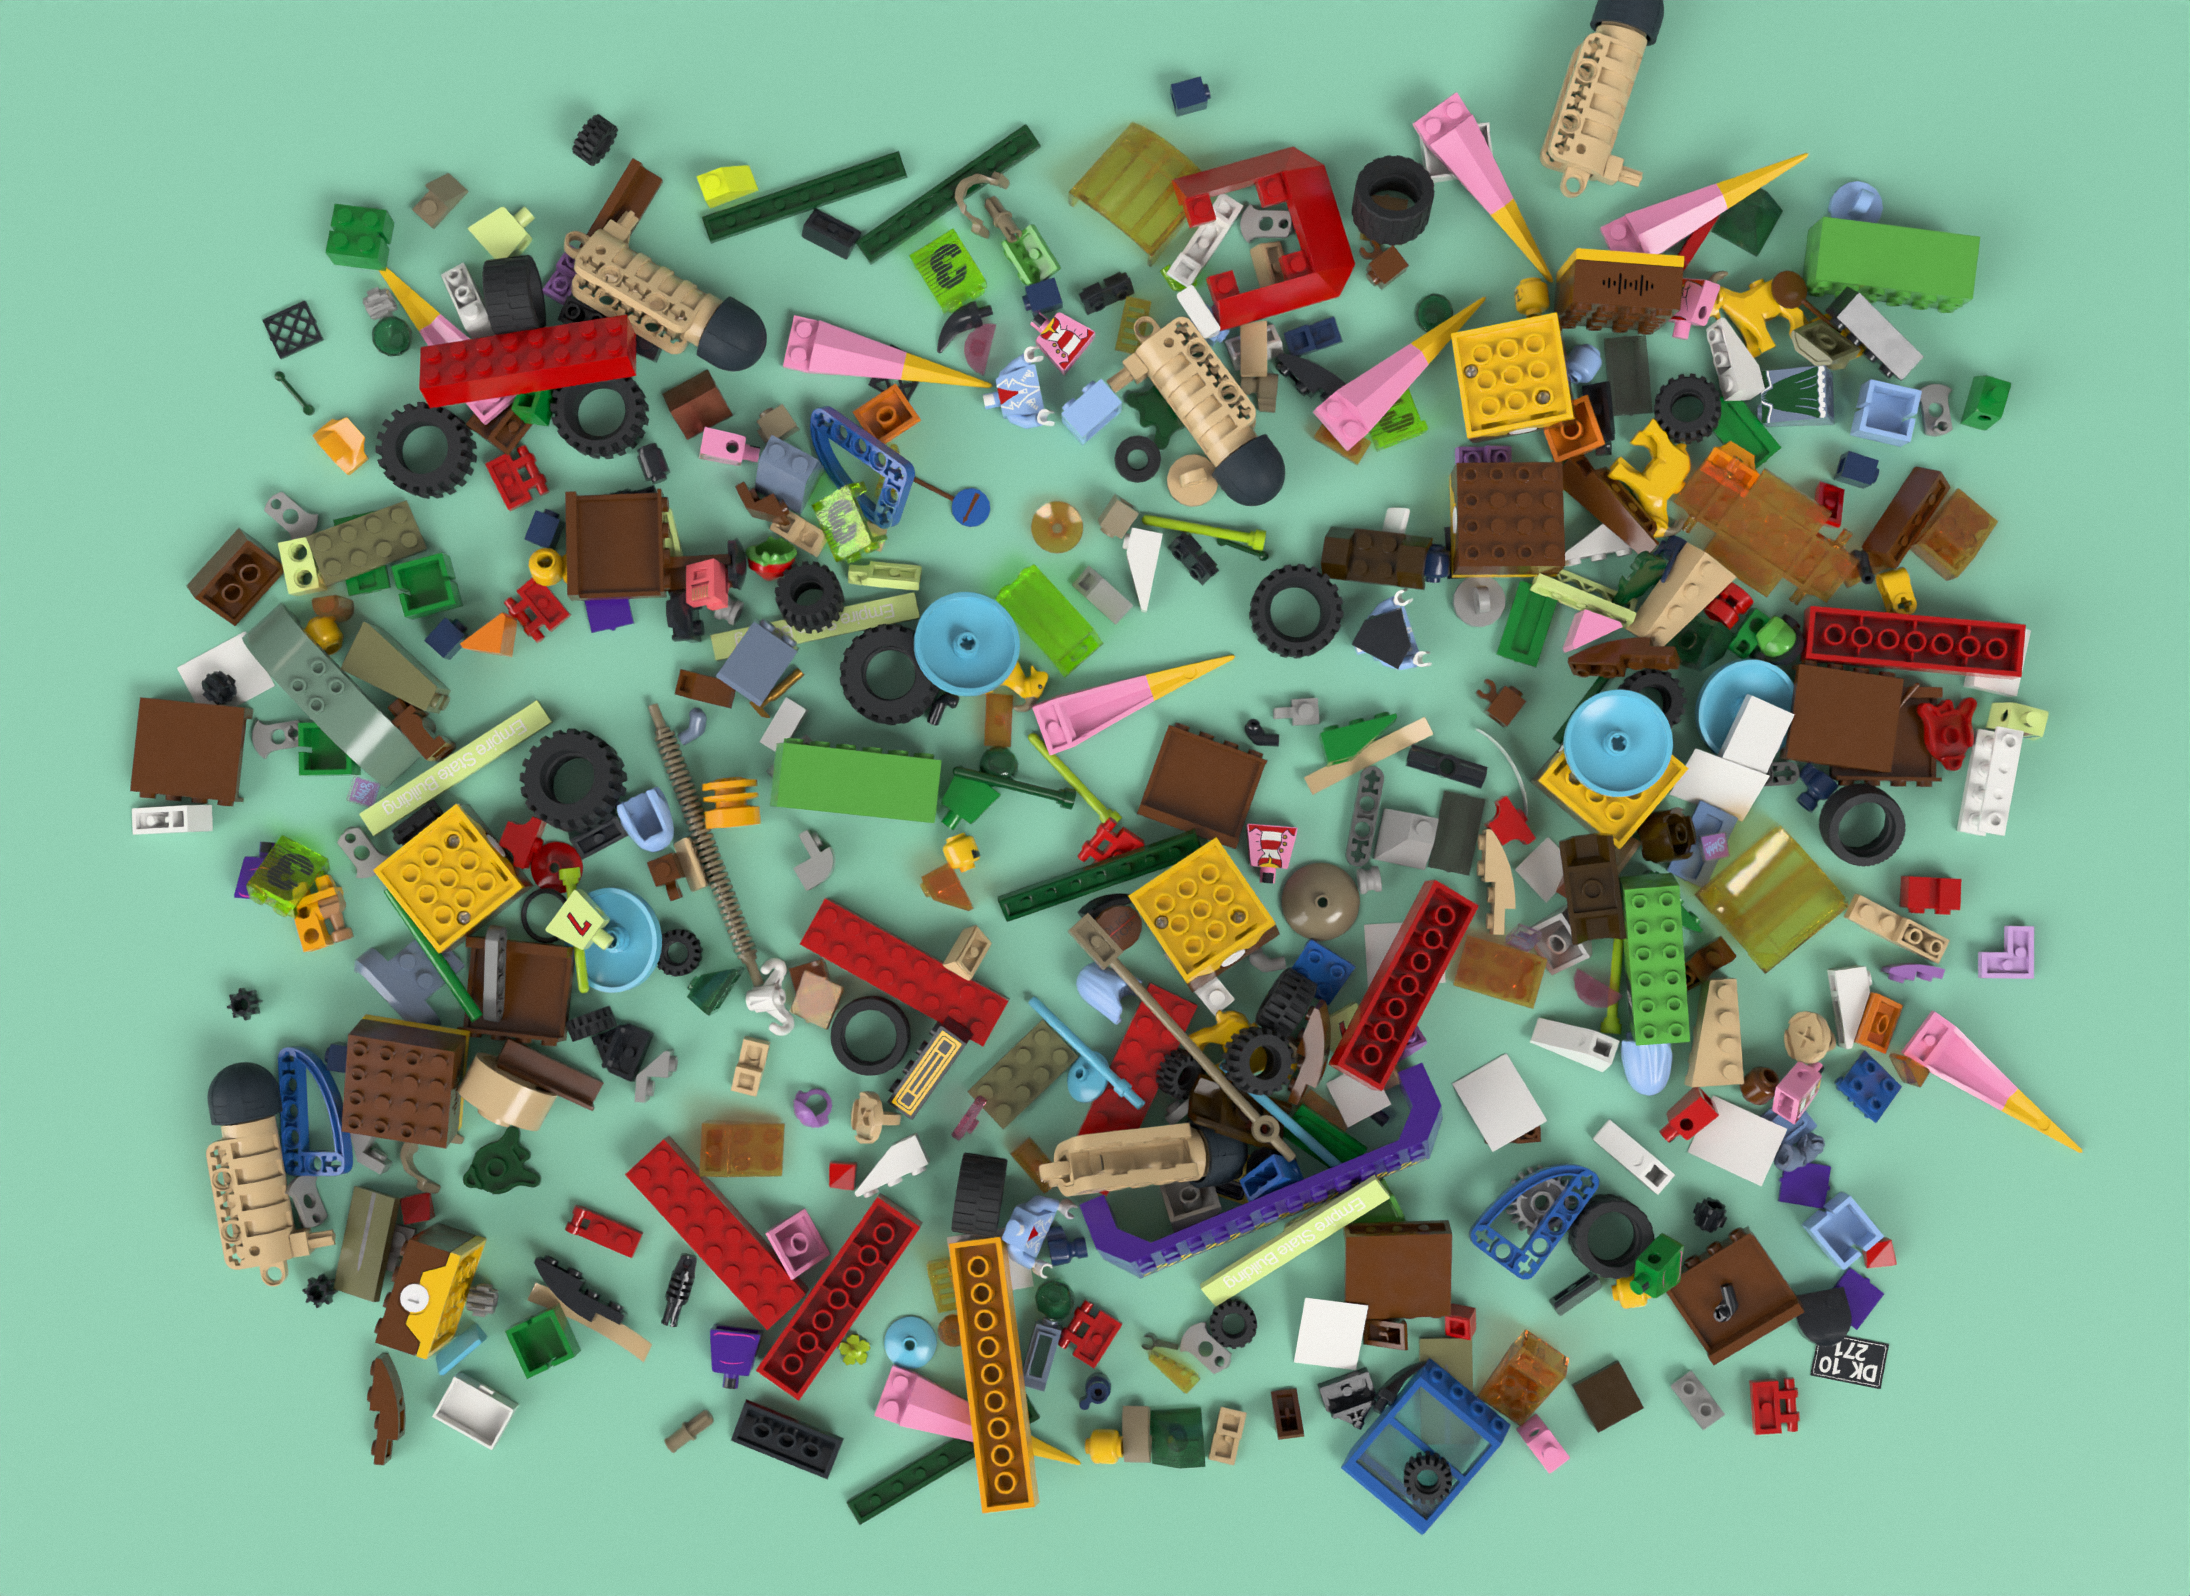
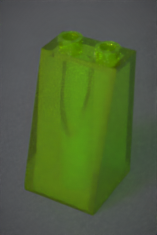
M1033 564L1021 570L1017 576L1018 578L1011 584L1002 587L995 599L1006 609L1014 622L1062 676L1066 678L1104 643L1088 621L1038 567Z

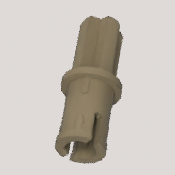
M996 196L987 198L984 207L993 218L994 226L1000 228L1009 243L1016 242L1018 239L1014 234L1016 233L1020 238L1022 231L1012 220L1011 212L1005 210Z
M704 1410L688 1423L683 1422L680 1429L664 1439L667 1448L672 1453H675L690 1440H696V1435L714 1422L712 1414L708 1410Z

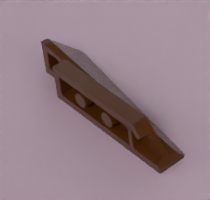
M1584 455L1570 458L1563 465V490L1638 554L1643 551L1652 553L1659 545V542L1654 538V533L1657 531V523L1619 480H1613L1607 476L1610 470L1606 466L1595 470Z

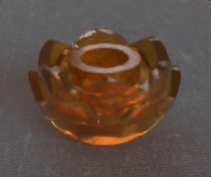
M955 1314L947 1315L938 1325L940 1340L950 1347L961 1346L958 1315ZM952 1329H956L957 1332L952 1333Z

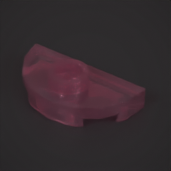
M984 324L976 328L968 335L965 341L964 355L967 363L974 372L982 376L985 375L996 324Z
M1577 968L1574 975L1575 990L1578 997L1585 1004L1595 1008H1608L1618 1003L1623 997L1620 993Z
M977 1096L951 1135L954 1139L960 1141L966 1132L969 1134L973 1132L979 1123L976 1117L987 1102L985 1098Z

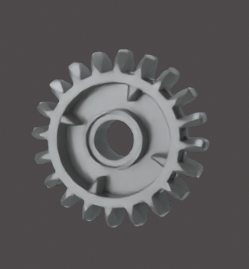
M1538 1165L1537 1170L1542 1169L1543 1166ZM1532 1167L1527 1168L1528 1175L1534 1172ZM1520 1171L1518 1176L1522 1179L1525 1177V1174ZM1563 1176L1551 1178L1537 1184L1509 1204L1513 1206L1506 1209L1507 1214H1515L1511 1218V1222L1513 1224L1520 1222L1518 1229L1523 1231L1527 1228V1234L1531 1235L1569 1183L1568 1179L1562 1180ZM1512 1179L1510 1182L1514 1184L1517 1181L1515 1179ZM1539 1195H1545V1205L1540 1208L1535 1207V1199ZM1567 1196L1564 1200V1207L1572 1210L1569 1208V1205H1575L1577 1201ZM1552 1217L1548 1222L1549 1229L1553 1231V1227H1556L1559 1230L1562 1220L1559 1217Z

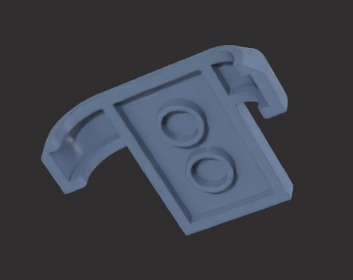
M416 939L389 961L372 947L355 960L354 972L361 974L405 1021L441 1026L440 1019L427 1004L426 1000L446 983ZM452 951L442 953L455 974L465 967Z

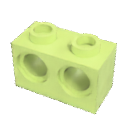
M306 537L278 543L288 594L298 597L327 590ZM306 547L307 555L304 559L300 560L298 552L301 548ZM311 572L312 581L310 584L305 585L303 578L307 573Z

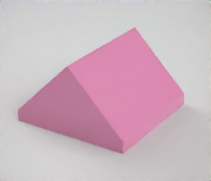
M1584 609L1574 615L1563 645V651L1566 653L1623 626L1619 621Z
M806 1209L772 1226L765 1233L791 1280L830 1255Z

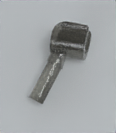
M1146 1333L1143 1336L1153 1340V1345H1141L1145 1350H1152L1155 1346L1178 1350V1343L1157 1339L1154 1333Z

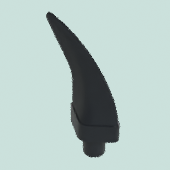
M976 301L961 306L952 313L941 330L937 352L942 353L957 334L982 327L983 322L981 318L993 315L991 305L978 308Z
M1117 893L1097 897L1089 901L1077 913L1081 916V919L1089 913L1096 920L1102 911L1111 906L1132 903L1128 897L1130 894Z
M1423 1361L1409 1365L1388 1379L1374 1396L1378 1400L1372 1409L1378 1414H1382L1387 1405L1391 1406L1394 1403L1404 1382L1425 1366L1427 1362Z

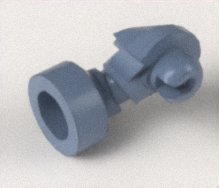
M1808 1133L1799 1139L1797 1147L1781 1144L1774 1158V1164L1778 1169L1787 1172L1794 1171L1797 1167L1806 1166L1807 1163L1812 1162L1818 1154L1823 1152L1825 1140L1819 1135Z

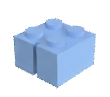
M1102 379L1097 383L1094 380L1083 388V395L1077 400L1072 398L1062 407L1064 410L1061 413L1062 423L1082 446L1122 411V402Z
M1873 379L1863 383L1860 387L1856 408H1860V410L1854 414L1850 435L1899 447L1911 442L1916 419L1910 417L1917 414L1922 391Z
M1839 1192L1823 1206L1826 1209L1825 1212L1818 1210L1801 1224L1832 1263L1842 1270H1845L1862 1256L1858 1250L1851 1247L1853 1244L1864 1251H1868L1884 1237L1854 1199L1844 1192Z

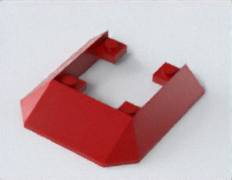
M1292 146L1172 180L1179 206L1183 205L1189 228L1212 223L1216 220L1210 197L1253 185L1256 187L1262 208L1286 202L1301 251L1278 258L1285 281L1240 294L1233 270L1206 278L1214 304L1211 306L1215 320L1221 327L1220 331L1338 298L1341 295L1356 264L1324 164Z

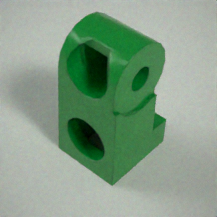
M1757 608L1749 610L1745 616L1746 618L1726 645L1728 650L1741 659H1745L1757 646V633L1771 619Z

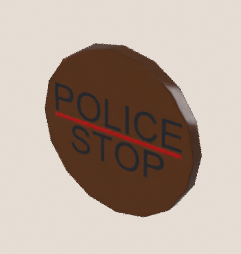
M1122 904L1105 909L1095 920L1122 951L1132 947L1142 931V920L1137 911L1130 906Z

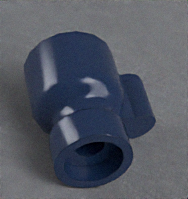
M1807 763L1799 774V778L1806 785L1807 791L1802 792L1796 798V801L1804 809L1812 813L1818 807V802L1820 800H1827L1839 786L1827 774L1816 769L1811 763Z
M1061 1225L1049 1228L1047 1240L1052 1267L1068 1264L1073 1257L1078 1259L1088 1257L1085 1237L1075 1238L1073 1242H1069Z
M1096 1372L1087 1378L1085 1383L1086 1395L1079 1400V1406L1082 1410H1087L1091 1402L1102 1404L1107 1400L1111 1393V1382L1107 1375Z

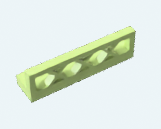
M1564 569L1561 570L1555 579L1539 573L1537 577H1534L1530 591L1558 600L1557 602L1579 611L1586 609L1619 621L1623 629L1629 627L1634 622L1636 616L1634 609L1638 601L1637 599L1633 598L1626 604H1629V607L1626 609L1612 603V599L1610 600L1609 598H1614L1618 591ZM1573 581L1578 584L1579 589L1565 583ZM1597 591L1602 594L1604 599L1592 595L1590 592Z

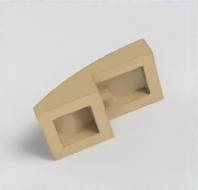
M791 511L790 514L786 515L790 522L789 525L783 526L772 523L769 528L771 531L815 557L819 556L828 541L827 538L830 537L825 531Z
M749 1036L744 1037L731 1091L757 1096L771 1042Z
M1220 1407L1208 1455L1209 1460L1229 1465L1235 1464L1247 1413Z

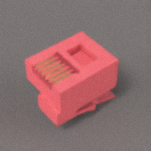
M714 558L686 565V603L694 608L707 605V608L712 611L727 608L728 591L731 585L728 582V568L725 569V565Z

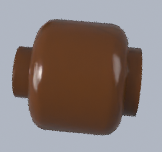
M1754 1067L1744 1076V1084H1740L1742 1096L1752 1104L1764 1105L1775 1096L1779 1078L1770 1068Z

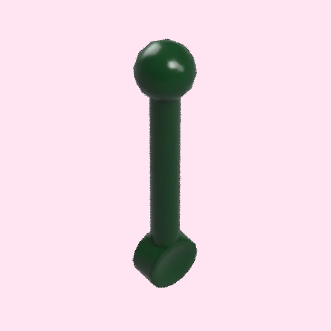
M276 372L275 379L279 382L281 381L300 403L304 414L308 416L313 415L315 412L314 407L306 404L285 379L283 372Z
M1217 538L1219 546L1227 545L1257 556L1261 561H1266L1269 557L1266 551L1258 552L1227 539Z

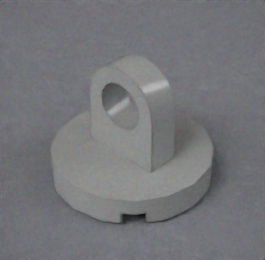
M1490 577L1466 578L1458 585L1453 594V608L1456 616L1471 627H1485L1493 624L1500 618L1505 608V595L1502 587L1496 580Z

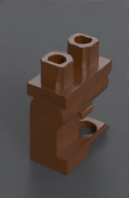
M400 698L388 706V709L396 717L391 722L401 729L402 733L425 760L441 762L456 749L455 742L449 741L446 736H435L436 724L431 718L426 717L429 715L427 711Z

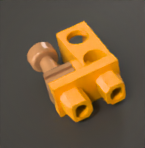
M324 875L315 879L318 889L317 893L311 894L306 882L300 883L298 887L291 889L293 901H290L289 905L293 909V917L303 952H313L354 937L352 929L350 927L345 928L342 912L346 908V902L343 897L342 887H336L331 875ZM330 918L335 930L331 935H329L324 921Z

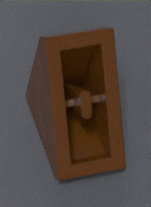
M1390 1318L1388 1320L1366 1319L1363 1330V1344L1404 1351L1408 1350L1407 1322L1404 1318Z
M1297 1388L1271 1391L1274 1424L1278 1440L1304 1437Z

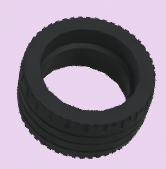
M1862 783L1844 786L1831 794L1822 806L1823 808L1819 815V830L1823 841L1838 858L1849 864L1862 867L1880 864L1893 856L1902 844L1906 831L1903 812L1897 802L1878 787ZM1865 802L1880 805L1885 813V822L1879 836L1869 844L1860 847L1844 845L1839 839L1838 832L1839 824L1845 813L1854 806Z
M864 996L851 1001L839 1011L831 1028V1045L839 1062L848 1070L865 1076L880 1075L893 1069L907 1053L911 1038L909 1022L904 1012L894 1002L879 996ZM866 1010L880 1011L887 1015L893 1022L897 1034L895 1046L891 1053L883 1059L873 1062L861 1060L854 1056L847 1047L845 1039L846 1026L851 1018L857 1013Z

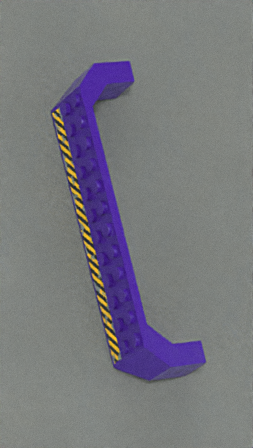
M1423 1063L1398 1072L1399 1087L1410 1109L1399 1140L1152 1243L1120 1230L1111 1205L1103 1194L1079 1204L1097 1251L1104 1260L1141 1279L1334 1199L1373 1175L1379 1180L1430 1159L1443 1117L1442 1105Z

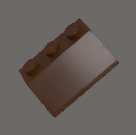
M238 528L186 586L196 600L236 626L284 573L282 562L257 540Z

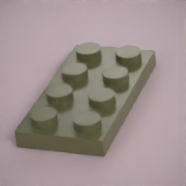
M407 500L306 536L326 587L427 550Z
M1042 1019L967 1092L1004 1130L1079 1056Z

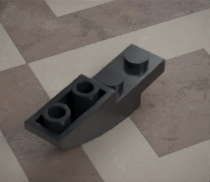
M567 296L557 320L564 324L607 318V316L582 301ZM636 334V355L657 363L662 349Z
M1282 353L1275 359L1278 372L1285 378L1289 376L1295 382V389L1302 396L1307 394L1312 398L1319 392L1321 394L1319 397L1324 402L1335 391L1346 385L1343 380L1332 372L1309 360Z
M545 1255L544 1258L541 1256L536 1257L534 1264L546 1285L560 1301L576 1314L589 1322L595 1321L598 1314L619 1325L624 1322L628 1314L623 1311L624 1306L612 1300L609 1303L599 1299L601 1296L599 1293L589 1288L586 1291L582 1290L586 1282L585 1279L581 1278L582 1272L572 1267H568L566 1270L558 1266L559 1261L549 1255Z

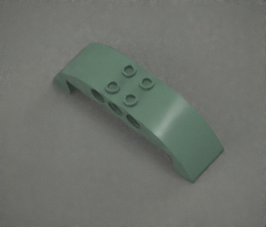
M281 602L242 637L244 644L267 673L339 748L385 788L389 787L422 755L402 731L391 722L389 717L345 671L340 669L341 667L299 624L300 620Z

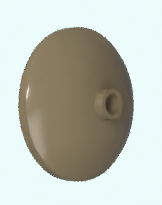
M1313 863L1298 869L1288 879L1283 889L1281 905L1287 923L1296 933L1310 940L1326 941L1341 936L1353 925L1359 912L1360 897L1355 882L1344 870L1328 863ZM1324 897L1327 900L1325 907L1318 906L1319 898Z

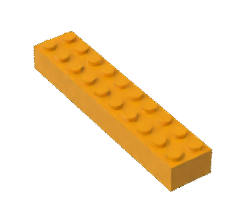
M997 1236L995 1238L989 1237L949 1243L982 1513L1032 1508L1040 1501L1007 1242L1002 1240V1236Z

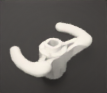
M770 958L761 967V972L769 974L773 968L775 970L763 986L752 987V990L747 991L746 1004L750 1011H755L756 1013L768 1012L780 1021L782 1026L773 1022L769 1025V1030L775 1035L784 1036L789 1034L794 1028V1018L785 1009L786 995L785 991L781 988L782 981L787 973V967L783 960Z

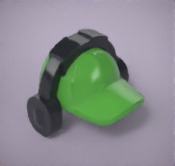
M1783 614L1781 618L1774 615L1756 635L1761 652L1753 649L1748 655L1749 658L1766 661L1773 665H1788L1803 652L1806 645L1804 636L1799 629V623L1787 614Z

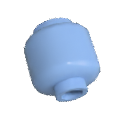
M1590 344L1574 346L1567 356L1570 380L1575 384L1590 382L1602 365L1600 352Z

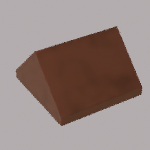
M708 369L662 394L670 413L687 440L704 432L705 427L711 428L733 416Z

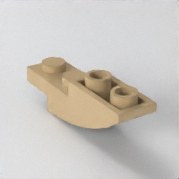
M1482 829V834L1478 835L1477 842L1478 850H1482L1481 860L1477 862V876H1481V881L1491 882V887H1487L1486 892L1487 903H1490V913L1486 914V929H1490V934L1504 935L1505 909H1516L1513 877L1508 859L1492 829Z
M1854 894L1844 915V918L1860 925L1861 928L1939 964L1950 941L1859 894Z

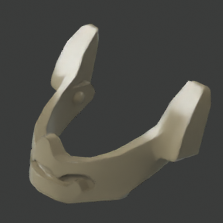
M995 171L991 177L975 174L962 179L955 191V199L961 212L972 222L971 231L986 239L989 238V230L982 225L984 221L974 217L966 210L967 205L964 203L967 189L978 183H988L1006 190L1010 184L1009 180L1003 174Z
M456 1134L451 1143L462 1144L464 1138ZM405 1142L400 1152L404 1171L417 1179L416 1187L421 1191L433 1194L438 1193L441 1186L422 1175L413 1162V1155L419 1149L418 1144Z

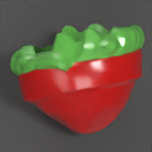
M769 536L766 541L747 547L745 550L748 567L769 582L778 580L779 577L783 578V572L786 569H792V565L795 564V556L797 555L793 544L785 541L782 537L776 540L772 536Z

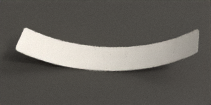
M1475 729L1492 741L1512 766L1520 785L1524 814L1527 817L1526 792L1515 764L1498 742L1482 730Z

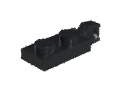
M1605 381L1582 386V394L1589 397L1605 441V445L1595 449L1596 456L1612 455L1611 441L1615 440V425L1610 382Z

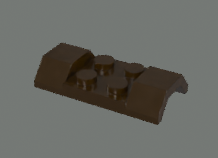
M1331 527L1324 539L1321 557L1322 575L1326 573L1333 580L1425 590L1424 569L1427 551L1432 545L1433 538L1357 528Z
M1592 833L1571 836L1560 840L1559 847L1573 945L1594 939H1626L1613 834Z
M1202 1073L1198 1075L1190 1091L1187 1115L1194 1123L1214 1129L1215 1133L1260 1148L1265 1146L1277 1150L1270 1142H1259L1253 1137L1251 1120L1211 1076ZM1236 1088L1260 1116L1268 1115L1275 1118L1247 1092ZM1267 1096L1289 1115L1292 1104ZM1277 1120L1280 1128L1278 1136L1283 1140L1284 1125ZM1262 1124L1260 1131L1263 1134H1267L1268 1127Z

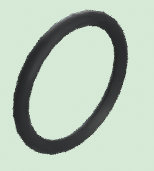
M542 888L532 892L524 901L521 910V920L525 931L532 939L541 943H553L560 938L556 936L550 938L540 937L530 929L526 916L527 908L532 899L540 894H552L560 899L563 905L567 899L554 889Z

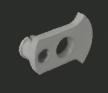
M1251 204L1245 209L1240 223L1242 235L1249 244L1255 238H1288L1295 230L1289 211L1256 210ZM1266 217L1272 218L1273 227L1268 231H1262L1260 229L1261 220ZM1287 220L1289 222L1287 228L1282 229V225Z
M1931 384L1921 388L1922 393L1919 404L1925 435L1937 437L1947 434L1953 430L1948 404V395L1952 389L1941 384ZM1932 403H1936L1941 407L1942 413L1939 417L1930 415L1929 406ZM1940 424L1942 426V431H1940L1938 428L1934 429V427Z
M283 492L273 495L268 500L264 509L269 516L290 533L291 540L311 535L318 523V514L305 512ZM274 499L281 501L279 509L273 508L272 501ZM287 509L297 511L299 519L296 523L288 524L284 521L283 513Z
M258 720L252 732L255 750L260 756L267 759L268 755L273 751L298 747V735L294 737L293 732L295 729L298 731V723L302 722L295 720L265 725ZM278 729L283 730L286 737L285 741L281 744H276L273 741V733Z
M360 826L346 828L337 842L357 869L356 878H369L376 875L373 869L389 857V854H383L377 850ZM347 834H354L356 839H346ZM357 846H366L370 851V855L365 859L356 857L354 850Z
M316 1176L296 1177L289 1183L285 1194L291 1196L299 1213V1222H302L300 1224L302 1228L318 1226L327 1218V1213L316 1189V1180L318 1178ZM306 1194L309 1195L312 1200V1205L310 1208H307L304 1205L303 1200Z
M1207 1322L1195 1324L1183 1335L1180 1352H1190L1213 1374L1229 1367L1232 1353L1223 1347L1222 1344H1219L1208 1332ZM1203 1341H1208L1213 1345V1352L1208 1357L1203 1356L1199 1350L1200 1344ZM1219 1356L1224 1359L1223 1366L1217 1365Z

